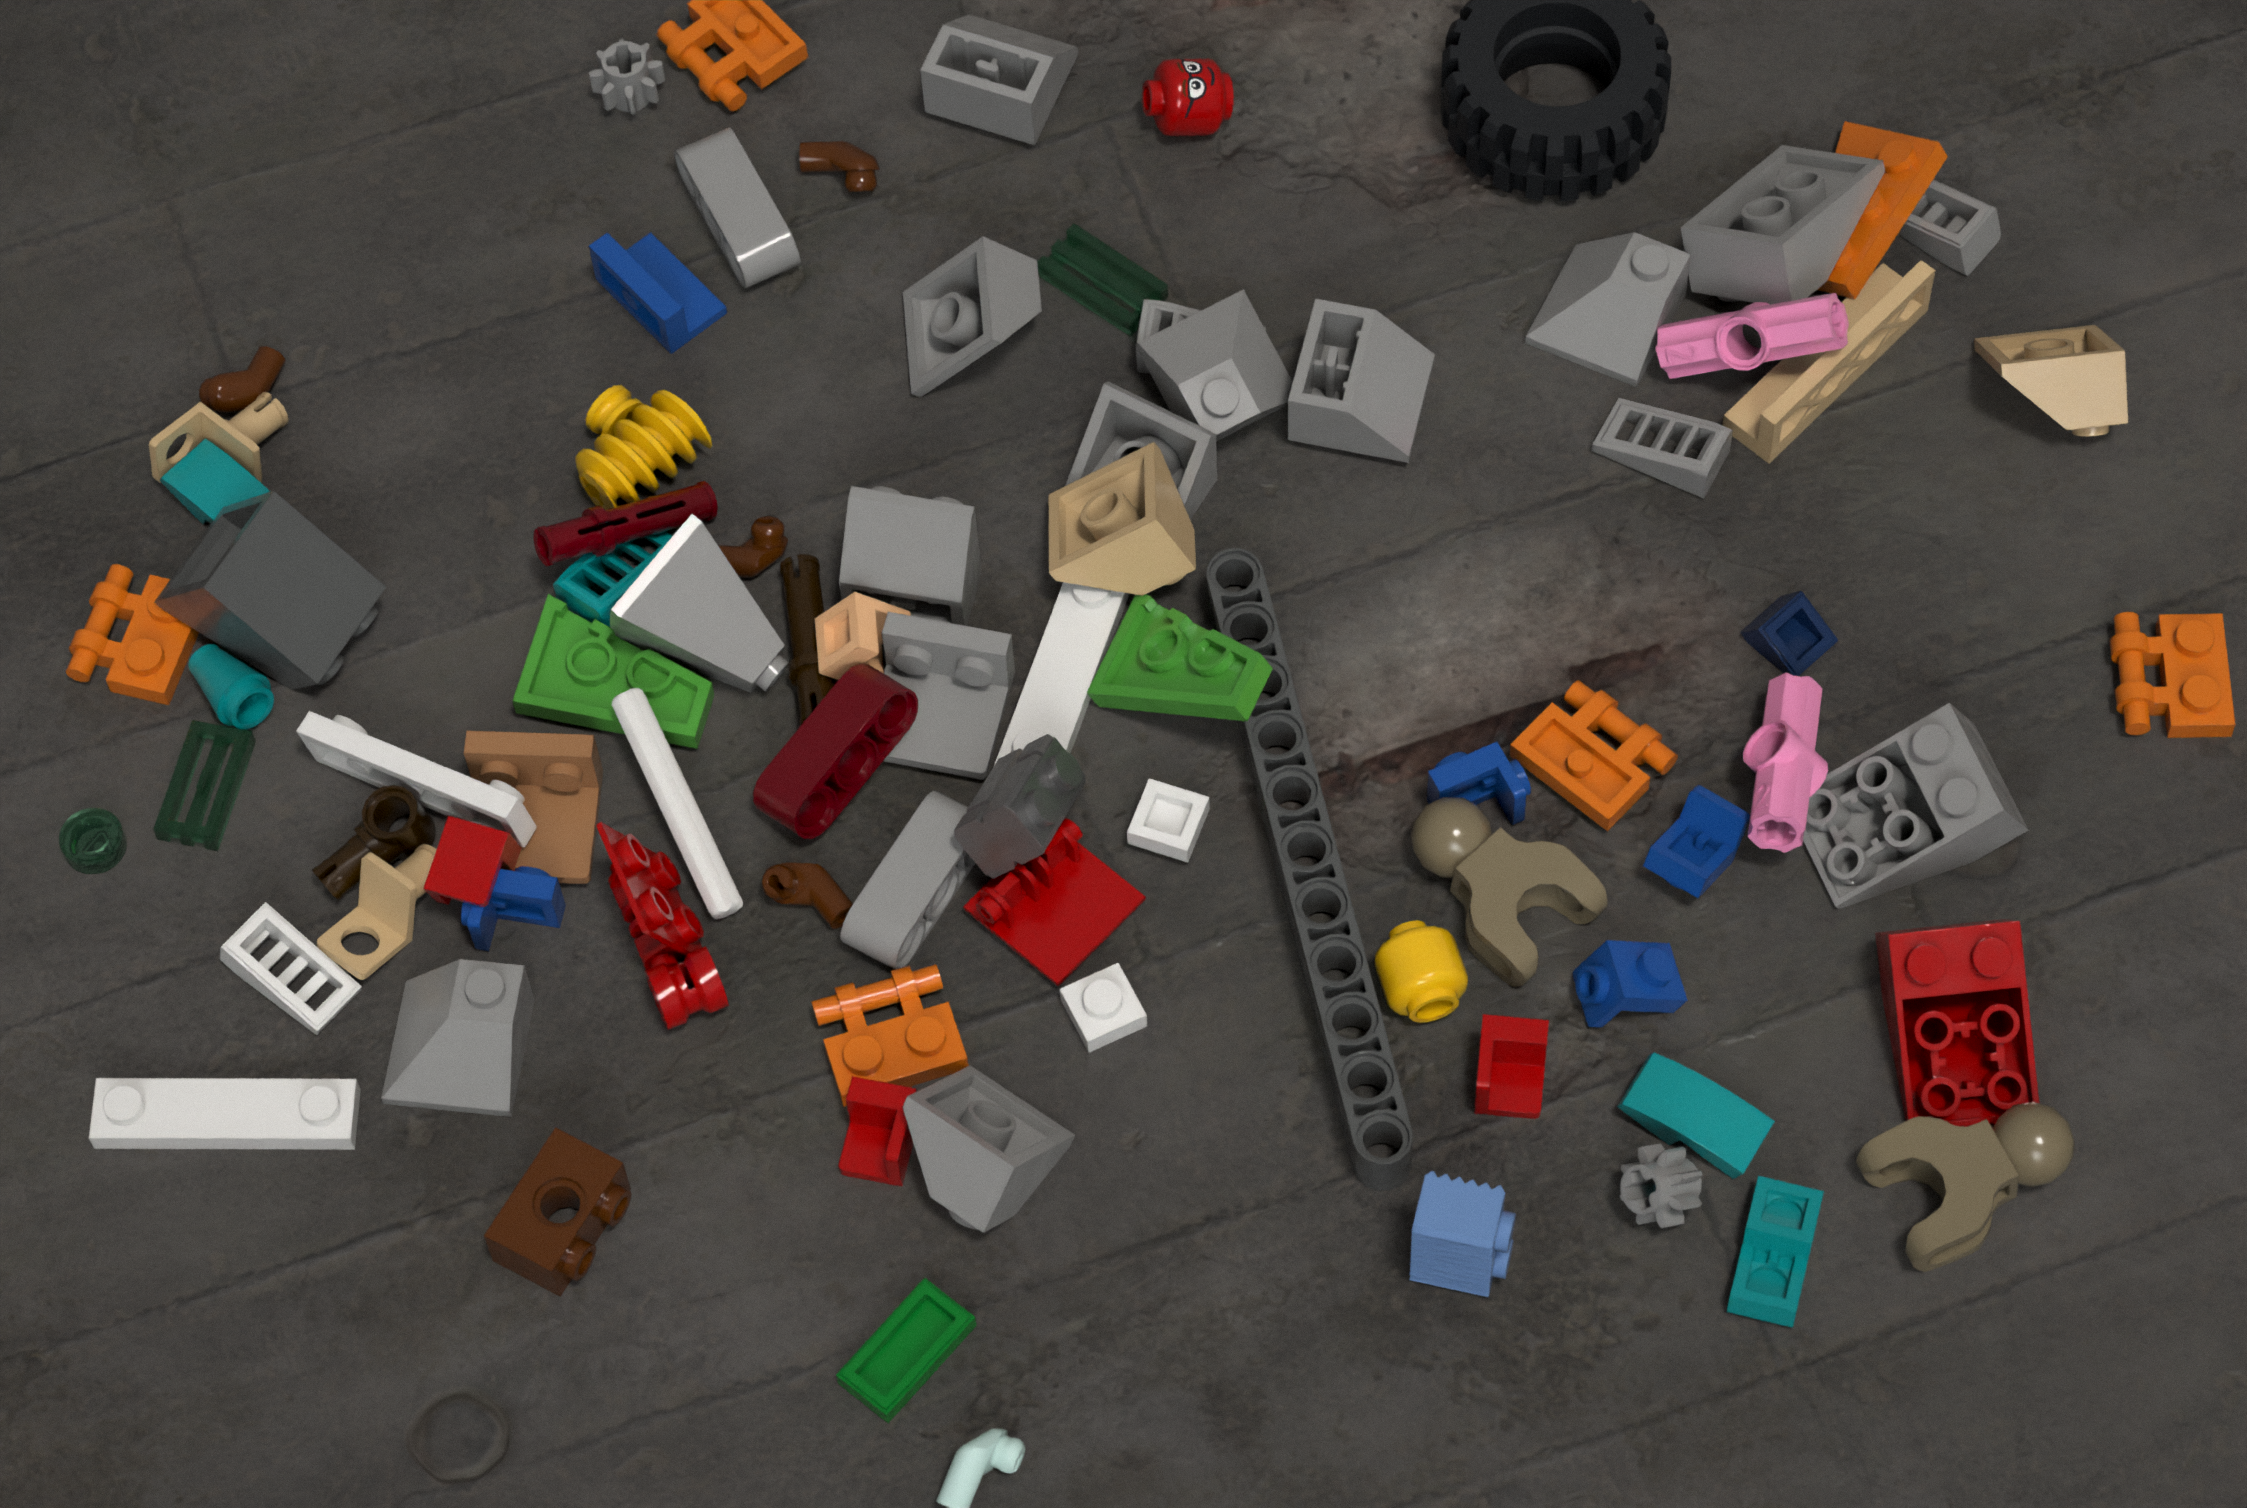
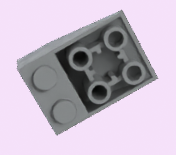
M1948 703L1828 773L1821 787L1809 798L1803 841L1835 907L1841 909L1970 864L2029 831L1975 724Z

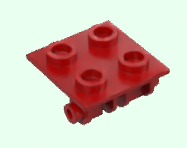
M1064 818L1042 855L1022 865L1017 863L1014 869L994 879L992 878L963 906L966 912L1057 986L1146 900L1145 895L1078 842L1083 837V833L1068 818Z
M603 822L596 824L612 862L610 866L611 876L608 879L609 886L619 908L622 910L624 920L627 923H631L628 930L631 937L636 939L634 943L645 969L661 963L669 966L677 965L678 961L685 957L687 953L702 948L699 941L704 936L702 925L694 912L687 905L683 904L676 888L681 883V878L670 858L661 851L655 853L646 848L632 834L624 835Z

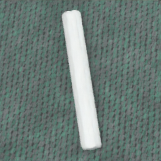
M632 688L620 693L613 698L612 707L701 897L714 919L728 917L743 907V900L649 701L640 688Z

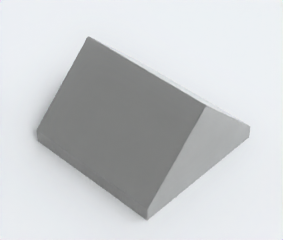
M1108 381L1103 384L1065 486L1155 442L1163 454L1191 520L1217 481L1216 434Z

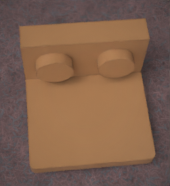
M466 731L464 756L471 778L488 785L492 780H499L515 788L525 798L523 805L537 826L525 848L521 847L515 869L522 866L538 868L550 874L551 877H557L559 883H589L592 874L597 831L596 824L598 822L603 779V767L594 735Z

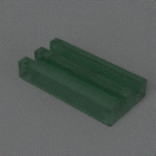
M1073 223L1066 231L1067 238L1063 242L1058 239L1051 246L1052 254L1048 258L1043 255L1037 261L1039 277L1124 333L1132 336L1140 325L1144 299L1165 301L1169 296L1168 284ZM1064 263L1070 265L1091 279L1095 286L1107 294H1114L1136 310L1133 313L1129 312L1061 266Z
M192 720L153 829L157 840L170 842L171 837L180 839L182 845L194 847L195 842L203 843L207 850H219L256 744L252 731ZM206 738L212 739L214 741L205 767L202 769L196 786L197 790L185 823L179 822L177 820ZM233 743L234 745L206 825L201 826L229 745Z

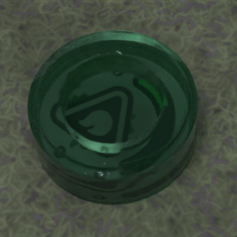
M87 808L74 813L65 821L60 830L59 845L66 861L73 869L84 874H100L112 869L121 861L126 852L127 838L120 821L113 813L102 808Z

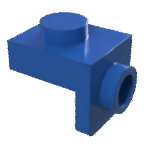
M1494 742L1469 754L1465 752L1453 753L1438 762L1434 769L1428 771V804L1442 797L1465 798L1477 805L1496 797L1512 825L1525 820L1526 796L1531 794L1528 777L1518 760L1508 761L1498 742Z
M1697 785L1689 792L1680 817L1650 847L1643 867L1664 878L1673 887L1682 889L1699 898L1733 863L1750 821V815L1748 812L1703 786Z
M528 866L518 867L514 871L500 869L490 901L486 907L462 903L461 923L463 926L468 927L475 949L490 950L498 919L560 928L566 904L558 878L551 877L550 874L541 869Z
M1606 940L1573 971L1576 993L1581 1001L1589 1027L1605 1026L1620 1011L1674 1013L1688 1001L1670 943Z

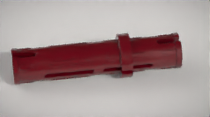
M701 481L689 487L657 496H650L607 510L600 505L584 509L582 517L550 526L537 527L533 535L535 550L540 561L545 566L554 565L556 562L590 552L598 557L613 553L615 546L618 544L681 527L691 514L701 521L712 520L717 516L718 511L716 496L712 487L706 481Z

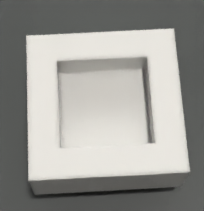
M1149 778L1127 830L1128 844L1188 863L1210 810L1209 797Z
M1119 963L1060 988L1061 1002L1088 1053L1147 1027V1015Z

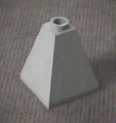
M693 514L688 517L610 610V628L615 631L617 637L643 651L651 649L682 667L750 693L757 685L767 692L789 665V662L782 657L785 647L784 643L703 522Z

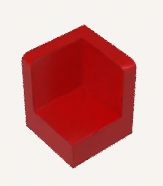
M448 815L423 889L439 903L449 905L451 899L475 906L486 907L490 901L500 868L514 871L521 846L508 832Z
M1483 1014L1474 1114L1537 1119L1540 1117L1549 1020Z
M852 1076L846 1097L850 1123L839 1161V1170L842 1175L900 1187L903 1186L914 1144L903 1105L907 1096L917 1092L916 1088Z

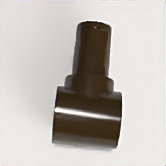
M396 785L381 787L374 791L365 801L362 810V821L353 828L356 834L318 866H315L312 871L330 893L340 901L348 891L360 882L361 859L367 853L372 852L389 865L396 859L404 861L420 845H433L436 836L435 823L430 814L406 788ZM410 814L407 823L401 829L388 832L395 819L402 815Z

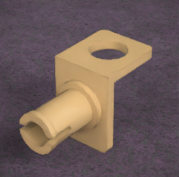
M267 392L260 394L254 402L229 421L220 417L202 402H199L150 440L149 450L152 477L161 483V477L206 438L262 483L258 444L277 429L284 427L289 420L288 414L277 398L272 400V395ZM187 433L186 440L181 449L174 456L166 459L168 449L173 441L180 435Z
M422 844L395 868L372 852L367 853L361 859L358 906L317 939V947L332 961L360 980H364L412 941L416 900L426 893L423 888L437 849L429 844ZM364 932L374 936L379 946L370 954L355 955L348 952L342 946L341 941L351 933Z

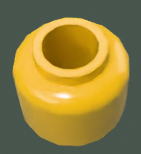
M1419 920L1408 921L1393 928L1389 932V939L1377 950L1374 961L1388 1006L1395 1013L1408 1016L1413 1022L1418 1023L1438 1020L1455 1011L1459 1006V999L1467 989L1468 975L1453 935L1444 928L1426 926L1425 922Z

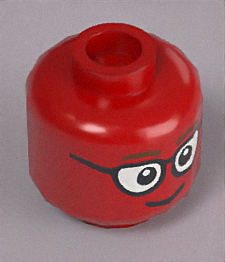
M1213 59L1163 60L1157 66L1153 80H1146L1143 84V111L1146 116L1154 117L1157 128L1166 136L1212 135L1218 131L1223 120H1229L1232 115L1234 91L1231 77L1228 73H1222L1220 67Z

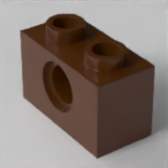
M555 1127L484 1234L493 1262L561 1297L572 1279L579 1281L586 1274L596 1254L595 1243L607 1225L613 1227L622 1219L630 1204L632 1193L623 1162ZM573 1207L579 1210L567 1222L554 1223L549 1221L550 1216L560 1208Z

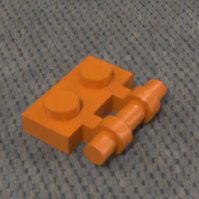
M691 0L687 4L690 18L695 23L683 30L675 21L669 20L662 24L657 31V37L667 47L666 54L679 68H688L699 79V88L712 101H721L730 111L740 109L747 100V94L737 85L739 80L748 75L763 89L808 58L806 43L763 0ZM713 43H716L727 54L716 63L704 52Z
M112 564L104 582H98L94 587L89 599V604L93 608L84 629H78L73 636L69 646L72 657L66 669V674L76 681L85 683L90 680L96 665L110 668L106 682L111 692L170 705L199 632L154 603L170 579L149 575L141 595L129 593L127 591L134 573L125 566ZM116 618L130 621L122 642L107 639Z
M2134 612L2117 614L2113 618L2115 635L2111 637L2109 642L2111 660L2119 666L2120 685L2115 689L2117 711L2124 715L2125 732L2130 735L2146 734L2151 730L2150 716H2165L2167 738L2232 737L2236 724L2223 613L2159 614L2155 626L2156 637H2147L2144 633L2140 632L2138 614ZM2144 666H2160L2162 687H2153L2150 683L2146 682Z
M1578 680L1570 686L1564 696V701L1575 708L1577 712L1571 717L1552 702L1510 744V757L1518 760L1524 768L1608 832L1649 789L1650 776L1640 770L1637 765H1642L1646 762L1661 775H1665L1677 761L1678 755L1661 742L1662 734L1645 723L1639 726L1617 709L1618 701L1604 690L1594 692ZM1602 729L1622 745L1617 750H1614L1593 734V732Z
M936 964L914 971L911 970L909 965L890 971L891 978L857 988L851 982L835 987L834 995L811 1001L818 1026L842 1019L844 1021L846 1033L823 1039L843 1107L847 1106L846 1097L852 1076L911 1087L954 1074L969 1066L949 1002L923 1009L919 997L943 989L941 976ZM899 1002L903 1013L902 1016L867 1026L863 1013Z

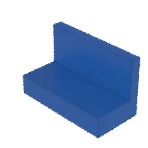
M608 232L589 245L596 280L670 354L727 314L726 306L651 232L627 250Z

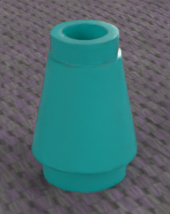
M215 644L204 645L193 653L188 663L189 671L194 675L195 680L223 724L235 726L238 729H250L260 724L269 715L274 704V695L267 677L224 650H221Z

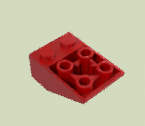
M1998 919L1876 932L1882 999L1905 1120L1921 1116L1943 1119L1955 1126L1964 1127L1979 1123L1985 1119L1988 1120L1989 1124H1995L1997 1119L2013 1105L2033 1101L2039 1103L2020 921Z

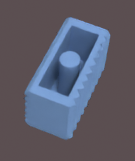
M1434 1171L1425 1175L1411 1232L1412 1245L1409 1280L1489 1297L1493 1277L1506 1279L1514 1242L1512 1235L1516 1213L1504 1211L1505 1191L1500 1185L1491 1189L1487 1182L1478 1187L1473 1179L1464 1183L1460 1176L1451 1181L1447 1173L1439 1178Z

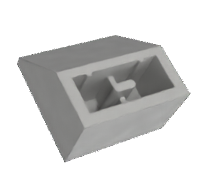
M970 14L942 25L920 69L925 112L1035 145L1079 54L1078 47Z
M1315 298L1288 398V440L1409 463L1435 361V354L1375 309Z
M851 486L848 496L839 576L841 599L843 600L853 592H858L908 610L911 616L968 626L982 572L975 506L964 505L960 501L949 497L927 499L903 495L889 487L878 486L867 489Z

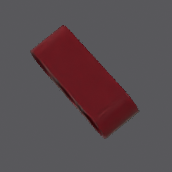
M859 663L851 667L841 676L762 772L753 791V802L756 808L804 839H813L821 835L834 822L914 723L918 712V698L915 692L869 664Z

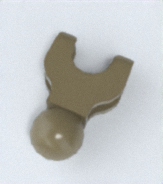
M1442 797L1426 805L1413 822L1411 841L1414 853L1422 866L1439 877L1453 878L1450 892L1463 904L1465 909L1466 921L1464 932L1469 951L1510 986H1523L1536 974L1539 959L1537 946L1527 936L1517 921L1518 914L1531 907H1550L1566 916L1575 924H1587L1607 908L1608 901L1605 887L1571 850L1564 845L1553 842L1536 841L1526 843L1518 841L1501 827L1492 834L1490 823L1482 809L1465 798Z
M2033 1101L2013 1105L1997 1119L1993 1128L1987 1119L1968 1127L1955 1126L1943 1119L1918 1116L1909 1119L1864 1144L1857 1156L1856 1164L1865 1180L1872 1186L1884 1188L1894 1183L1914 1180L1930 1185L1941 1197V1207L1926 1219L1915 1224L1907 1236L1906 1255L1915 1269L1927 1272L1978 1251L1991 1230L1992 1216L1997 1208L2017 1198L2018 1184L2028 1187L2050 1184L2066 1171L2074 1157L2075 1139L2068 1121L2055 1108Z

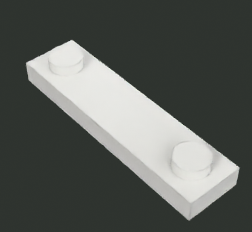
M1063 582L995 764L999 758L1019 748L1023 750L1028 743L1046 734L1055 737L1063 748L1071 754L1091 700L1087 691L1112 643L1129 593Z
M309 711L296 731L317 762L379 788L390 785L404 787L415 796L422 806L446 816L449 815L508 832L523 848H525L537 828L523 805L525 798L512 786L499 780H492L489 785L369 736L363 727L347 717L336 715L331 720Z
M96 1078L89 1140L94 1149L355 1150L361 1089L357 1079Z

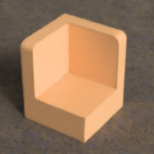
M853 592L816 617L815 630L819 674L839 680L847 670L859 663L869 664L884 673L882 630L887 613L893 612L911 616L910 611L858 592Z

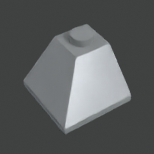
M1635 232L1576 244L1525 336V343L1637 388L1656 352L1657 329L1663 324L1672 322L1686 296L1691 254Z
M982 236L903 291L912 395L921 398L1001 344L1042 312L1037 260Z
M1244 289L1135 345L1170 412L1215 433L1216 441L1288 405L1293 381Z
M459 959L407 980L381 1097L383 1104L512 1117L535 1001L525 966Z
M971 1065L907 1096L903 1105L904 1114L930 1198L947 1208L950 1216L956 1222L971 1229H978L982 1233L1016 1215L1068 1150L1075 1137V1134Z

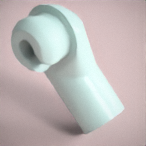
M991 1428L962 1445L955 1453L936 1502L949 1508H970L983 1475L993 1468L1008 1474L1017 1471L1025 1454V1446L1022 1440L1007 1436L1008 1432L1005 1429Z

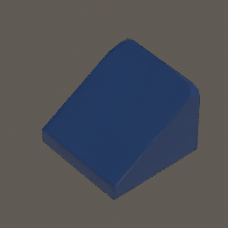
M1802 591L1779 597L1740 632L1749 645L1783 674L1787 672L1793 676H1799L1838 641Z

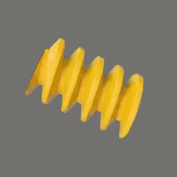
M658 390L651 397V406H637L632 412V421L628 419L619 420L613 427L614 436L601 434L594 442L595 451L582 449L576 455L575 461L579 480L596 506L600 505L607 510L617 507L616 500L619 498L626 503L639 501L640 498L634 487L638 483L648 491L655 493L659 490L660 486L654 475V470L658 468L668 477L674 478L678 475V470L672 456L677 454L686 462L692 464L696 461L697 456L691 441L695 439L709 449L712 447V441L706 426L687 403L669 391Z

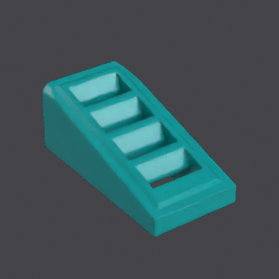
M665 531L660 534L644 537L659 547L652 554L633 543L634 540L615 546L613 553L599 557L592 552L584 554L553 583L556 598L566 603L569 611L592 623L596 619L610 627L611 608L672 538V535ZM625 552L639 561L640 564L633 568L618 557ZM611 568L623 576V578L617 582L604 574V572ZM596 583L607 592L600 596L590 588Z

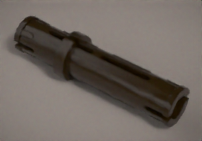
M808 554L797 555L799 572H795L791 556L784 559L780 564L793 659L788 665V672L791 683L797 687L801 716L799 719L800 726L832 689L836 680L819 674L815 618L824 613L819 575V560Z

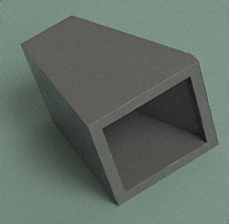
M271 491L223 507L154 603L170 615L284 686L295 690L316 684L323 685L336 674L344 661V656L340 652L351 636L356 637L360 635L373 622L378 613V608L374 604L386 586L275 491Z

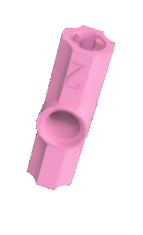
M1836 293L1776 304L1755 302L1738 311L1661 325L1657 329L1656 352L1660 368L1665 370L1669 379L1730 368L1749 371L1758 367L1763 362L1844 348L1848 344L1847 330L1849 322L1845 305L1840 302ZM1743 324L1753 327L1758 332L1761 338V348L1752 346L1745 339Z
M1786 672L1769 680L1762 726L1751 735L1743 751V761L1756 773L1748 838L1760 849H1775L1786 853L1802 846L1803 835L1806 830L1809 798L1821 787L1828 773V763L1815 751L1823 689L1810 676H1793Z

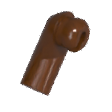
M846 141L800 142L801 172L845 171V186L850 192L873 191L876 188L875 170L880 169L877 159L871 154Z
M267 346L259 347L247 370L221 373L205 379L199 389L200 401L211 410L218 411L219 413L242 411L254 402L263 392L269 393L286 362L284 356L273 348Z
M765 516L754 521L751 527L752 537L742 545L718 546L737 575L742 578L757 576L784 555L788 539L783 536L785 532L783 522L776 517Z
M790 862L776 864L766 869L762 876V889L769 898H772L777 903L786 905L814 906L833 929L843 926L847 913L853 905L852 901L829 872L818 864Z

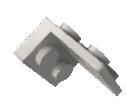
M888 612L882 630L886 659L884 674L915 692L918 698V712L910 729L884 759V762L975 779H985L989 771L1015 675L1012 634Z

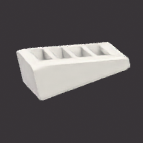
M266 902L221 946L220 960L227 967L315 1035H318L362 988L358 982ZM269 937L277 944L258 962L251 954ZM287 952L291 953L296 959L276 978L269 970ZM308 966L316 974L294 994L287 986ZM328 981L337 989L314 1011L306 1002Z

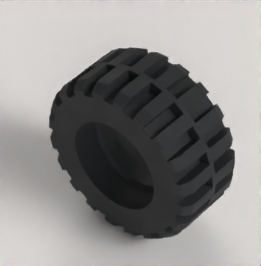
M1469 0L1460 10V19L1451 23L1446 35L1445 50L1442 51L1440 113L1442 125L1448 130V141L1454 152L1460 157L1466 155V166L1478 177L1483 179L1487 174L1492 176V186L1510 194L1514 188L1526 192L1525 198L1543 201L1544 195H1559L1560 201L1579 199L1580 192L1588 190L1594 196L1612 189L1614 178H1617L1620 182L1629 179L1639 171L1640 160L1643 162L1650 159L1656 150L1659 134L1664 132L1667 118L1671 80V56L1668 54L1669 42L1664 29L1659 24H1654L1655 14L1641 0L1635 3L1631 0ZM1542 63H1561L1589 72L1606 89L1594 98L1579 104L1547 106L1534 103L1519 96L1504 81L1514 73L1529 66Z

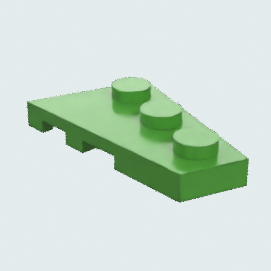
M548 594L512 701L515 712L517 714L625 735L612 707V700L620 693L629 689L640 688L646 695L667 742L698 749L715 695L712 682L651 649L643 651L617 637L615 631L596 619L592 623L569 611L566 603Z
M1147 594L1143 596L1135 595L1087 694L1102 708L1248 721L1273 668L1257 651L1214 629L1209 631L1193 623L1186 614L1174 608L1171 610L1157 604Z

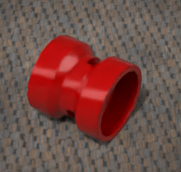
M706 946L687 953L684 961L677 965L669 966L661 963L644 970L652 996L667 1030L685 1024L692 1013L700 1010L713 1013L729 1006L720 976Z

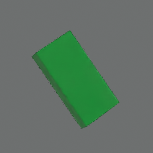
M924 1277L836 1374L837 1383L889 1424L977 1326L976 1318Z

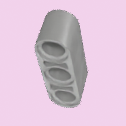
M730 127L674 151V158L679 173L688 192L743 288L752 286L801 264L796 243L787 224Z
M936 790L930 792L924 798L847 913L840 934V940L843 943L894 970L909 964L975 865L974 860L955 838L954 832L963 815L967 813L968 806Z

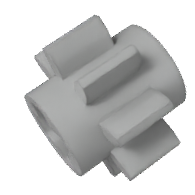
M619 39L617 43L612 44L605 51L598 50L596 52L599 69L589 72L592 91L602 94L605 110L609 111L615 107L620 111L630 112L631 115H634L636 111L646 107L649 102L657 103L659 101L656 84L664 82L665 75L662 61L653 60L650 44L645 43L639 46L634 42Z
M1661 1143L1639 1147L1638 1158L1640 1162L1621 1166L1620 1169L1624 1174L1620 1185V1199L1624 1201L1632 1212L1636 1213L1637 1224L1641 1225L1657 1221L1661 1228L1684 1224L1683 1210L1701 1207L1702 1202L1698 1197L1702 1187V1171H1699L1690 1160L1685 1158L1686 1149L1684 1147L1665 1150Z

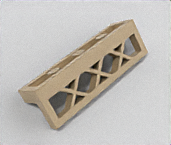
M1920 260L1902 277L1882 263L1872 273L1856 299L1847 297L1842 302L1845 305L1849 322L1847 330L1848 344L1841 349L1782 359L1724 415L1722 425L1732 429V436L1770 464L1928 311L1935 270Z

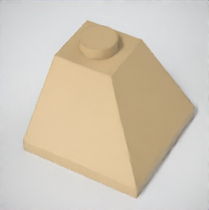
M2096 325L1974 338L1975 351L1994 370L2063 428L2072 430L2073 435L2083 437L2104 435L2110 431L2109 425L2128 423L2125 350Z
M1155 442L1049 494V573L1055 581L1143 596L1163 585H1172L1180 581L1186 574L1196 570L1195 530L1163 454Z

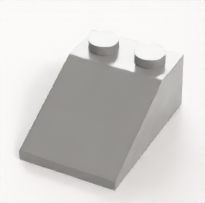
M1781 145L1680 227L1684 251L1691 254L1689 266L1691 292L1717 296L1720 300L1726 302L1745 301L1776 304L1808 298L1827 282L1885 172L1884 161Z

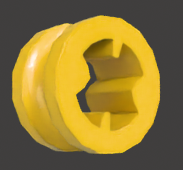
M614 385L605 390L593 402L586 416V426L596 434L601 433L614 436V425L621 419L632 421L634 409L639 405L645 404L637 398L631 399L630 391L622 385Z

